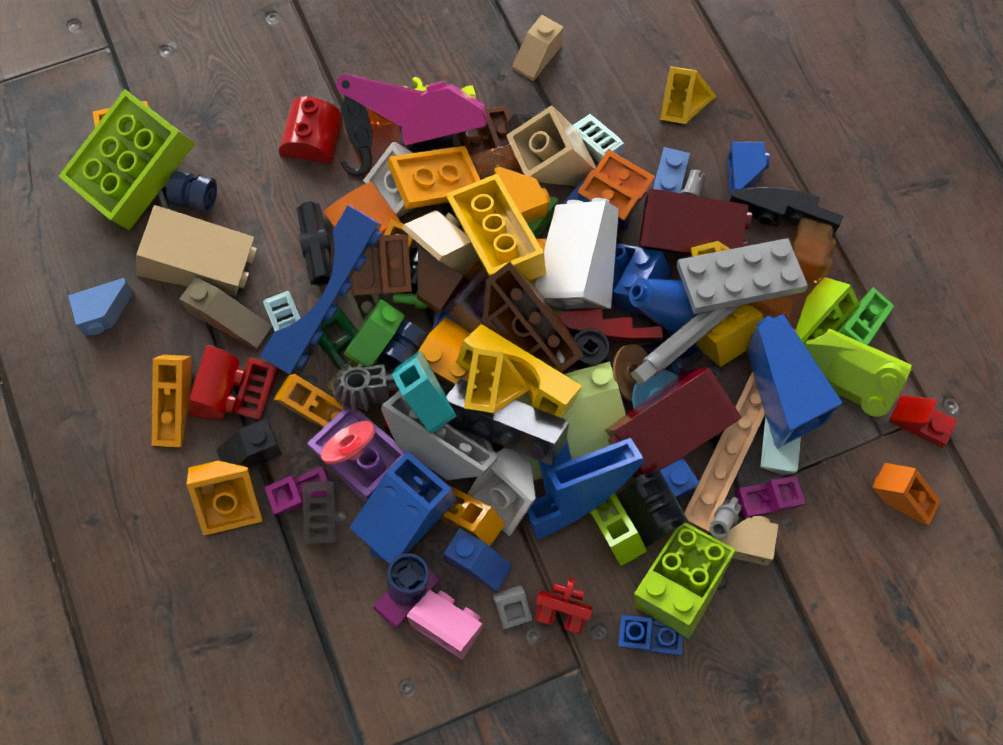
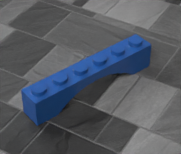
M347 205L333 229L335 243L334 265L331 278L323 295L316 305L301 319L288 327L274 331L260 357L288 374L296 372L297 369L302 371L310 356L306 355L311 345L316 346L324 334L321 330L326 320L330 322L339 308L335 304L339 297H345L353 285V282L350 281L355 270L360 272L368 259L365 256L366 251L370 245L374 247L382 235V231L379 230L382 226L380 222L357 208Z

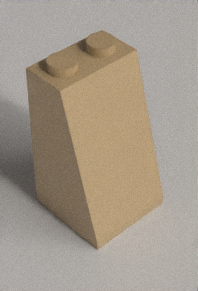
M154 205L136 254V276L183 286H189L196 276L222 290L227 295L236 296L239 287L244 289L249 272L244 271L246 263L252 264L257 250V248L252 247L254 237Z

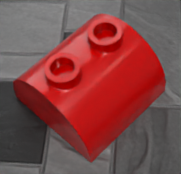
M305 96L294 99L291 102L279 147V155L332 164L343 120L340 110L332 103L316 97Z
M206 345L189 398V416L208 420H221L224 418L225 412L232 413L236 397L232 396L231 392L234 385L240 387L244 370L239 369L240 361L238 358L227 351Z

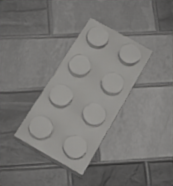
M788 238L678 259L677 269L694 314L802 293L808 287Z

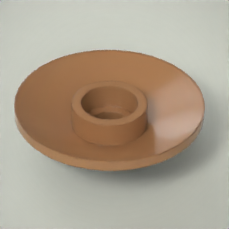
M635 344L623 346L617 352L613 362V378L618 384L620 394L631 402L633 389L637 383L631 373L643 364V359L648 356V353L642 347Z

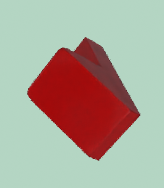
M900 396L889 422L943 448L947 445L957 420L935 410L934 407L937 400L934 398Z

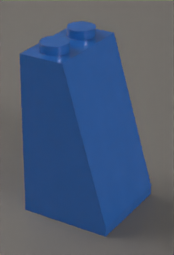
M784 314L775 318L768 316L762 319L756 325L757 328L754 334L751 335V340L746 348L772 439L777 449L827 424L842 405V401Z

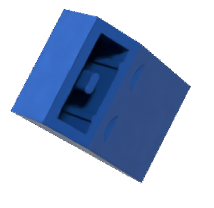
M616 243L612 306L626 312L644 315L631 304L629 291L633 283L641 278L668 280L672 270L662 251Z
M406 451L385 473L350 526V529L390 564L395 557L407 554L457 500L451 487L409 451Z

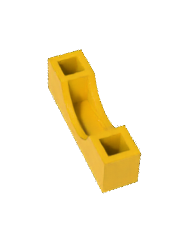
M481 324L463 341L456 363L470 371L474 347L504 352L529 386L530 390L528 393L531 397L532 407L563 418L573 406L582 387L580 384Z

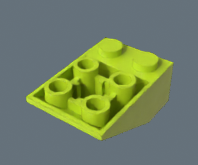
M687 523L675 529L635 591V608L689 639L704 615L736 549Z

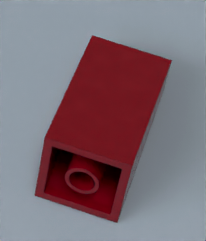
M649 188L645 197L638 247L692 256V247L715 241L721 242L729 249L747 246V240H743L744 231L750 228L752 213L748 212L749 205Z
M710 368L684 371L605 431L610 437L608 438L610 445L631 438L644 461L632 475L635 478L643 474L647 475L656 468H659L661 471L733 425L742 417Z

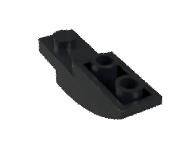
M769 187L746 188L733 191L729 201L749 205L748 212L752 213V218L764 225H772L778 228L783 219L794 226H802L815 231V233L821 236H830L832 238L843 219V215L818 207L820 197L791 189Z

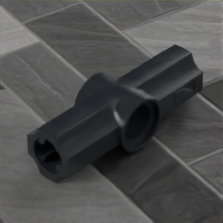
M312 201L304 202L299 207H296L301 231L299 239L304 259L306 258L308 278L311 285L325 286L328 285L332 274L329 237L327 229L324 228L320 204Z

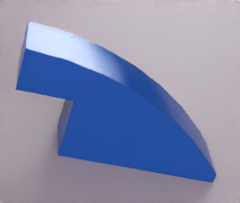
M631 438L546 469L551 493L535 499L525 514L536 540L555 533L590 513L629 480L644 462L642 455Z

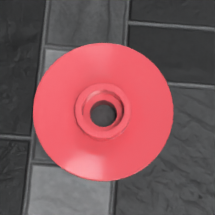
M360 421L340 430L323 447L321 451L322 460L326 464H336L348 459L352 461L359 458L364 453V448L374 436V425L369 421Z

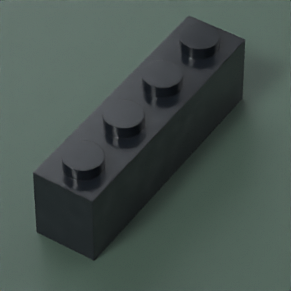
M461 378L446 396L456 414V417L447 424L535 460L552 465L566 444L570 422L568 420L517 400L512 401L496 413L465 409L464 403L468 381Z

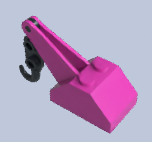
M351 74L340 76L336 82L338 91L345 96L341 104V112L349 140L362 158V165L357 169L350 168L346 161L341 162L343 169L352 176L366 174L372 165L373 131L367 108L401 126L405 145L484 127L488 122L485 104L453 84L445 85V81L430 84L426 87L427 90L425 92Z

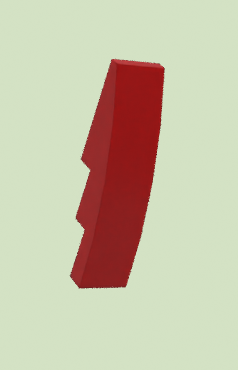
M602 308L555 312L569 332L577 334L585 329H596L602 332L608 338V341L628 343L661 342L663 338L662 326L633 328L632 317L603 320Z

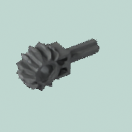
M361 362L357 367H351L348 364L346 371L338 370V378L333 379L332 384L334 399L337 403H340L344 410L351 408L354 413L359 408L368 411L370 404L385 403L390 399L389 391L399 390L392 374L386 375L384 365H371L364 368Z

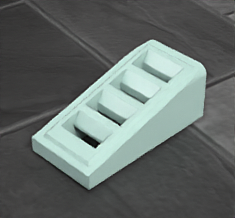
M591 114L573 125L578 130L588 152L598 163L608 149L618 155L623 153L624 143ZM590 124L591 127L585 130L584 132L580 130L586 125ZM594 131L597 132V133H596L595 135H593L592 137H588V135L591 134L592 132H594ZM600 137L603 139L598 143L594 142ZM606 144L609 145V146H608L607 148H605V149L602 148V147H603L604 145H606Z
M289 291L263 300L274 331L288 327L301 319ZM293 314V317L277 322V319Z

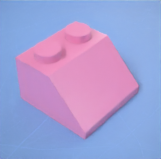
M429 590L407 615L411 627L463 660L483 629L482 623L479 622L481 617L467 607L462 611L454 606L455 600L443 591H439L436 594Z

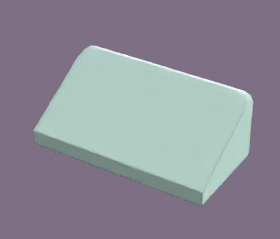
M765 417L760 467L782 476L796 473L798 471L801 437L777 449Z

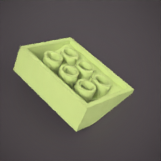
M610 361L563 374L582 386L573 406L563 417V419L570 421L567 440L572 460L610 446L608 443V438L610 437L605 430L626 415L618 384L613 378ZM528 391L515 399L530 406L532 404ZM519 453L531 464L533 482L543 479L539 461Z

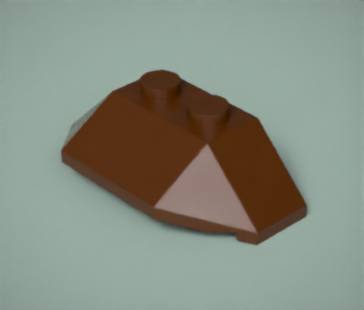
M511 261L486 279L482 320L490 330L560 373L584 356L565 324L532 282Z

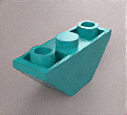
M421 351L396 367L392 376L402 396L431 434L456 417L453 408Z

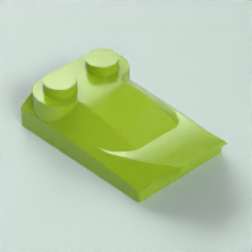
M828 329L820 337L807 340L805 344L806 349L836 394L861 405L863 411L870 416L879 417L885 416L888 413L911 371V364L832 329Z

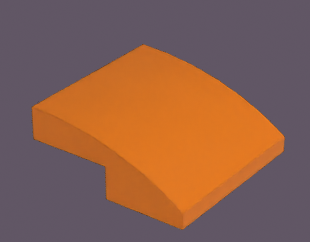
M608 149L596 169L591 170L577 193L590 201L593 198L609 200L610 204L619 208L618 218L625 221L655 181V176Z
M372 181L346 194L323 211L334 228L347 205L357 208L380 222L382 226L379 230L382 231V235H384L391 219L402 223Z

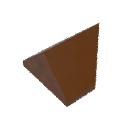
M418 246L417 299L440 314L473 287V283Z

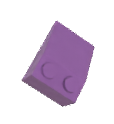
M351 408L343 409L307 444L321 458V451L325 444L340 430L356 422H371L375 427V433L371 441L364 448V453L359 458L352 461L348 459L336 464H327L366 503L385 473L405 452L398 448L396 442L359 410L354 413Z

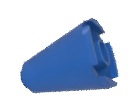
M641 278L636 280L630 288L629 300L631 304L656 325L662 326V330L669 335L676 333L699 314L693 313L685 288L680 280Z

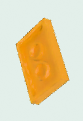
M465 146L390 156L387 162L406 209L448 203L447 193L480 181Z

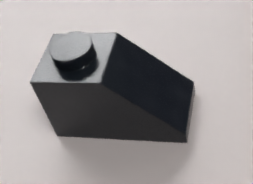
M267 418L238 429L217 449L220 461L244 466L248 469L282 455L274 431Z

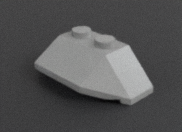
M400 391L381 407L397 447L404 452L409 451L421 463L446 480L482 476L498 459L497 453L493 451L487 439L446 423L431 434Z

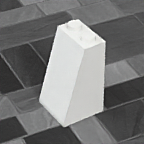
M593 198L591 202L586 203L580 200H568L567 204L555 206L544 249L546 275L538 277L535 284L536 289L550 306L562 308V310L611 309L619 208L610 204L609 200Z

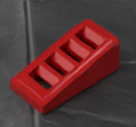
M249 357L232 413L261 420L279 368L269 362ZM256 369L268 372L267 376L256 375ZM252 380L263 382L264 386L260 388L250 384ZM248 390L260 393V399L246 396ZM244 401L258 405L257 410L242 407Z

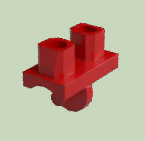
M569 578L567 586L555 583L552 591L562 594L564 597L540 590L536 600V604H538L537 621L552 625L556 611L568 614L564 629L580 634L586 620L591 618L593 606L570 599L571 597L582 601L584 591L574 589L575 579Z

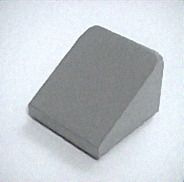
M516 586L493 594L503 630L533 620L522 586Z

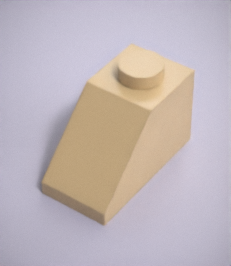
M541 15L527 32L512 65V69L534 81L561 48L563 26Z
M753 516L731 528L725 538L715 539L736 549L733 559L767 566L774 557L779 524L770 523V519L766 517Z

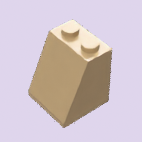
M552 105L506 135L524 175L537 179L538 182L576 187L582 180L585 181L592 169H596L578 130Z

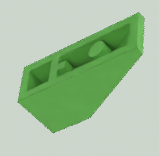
M874 287L859 302L860 305L836 332L866 345L870 343L894 307Z

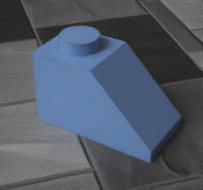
M121 278L68 295L76 326L85 336L98 335L104 332V330L112 328L133 296V292L126 280Z

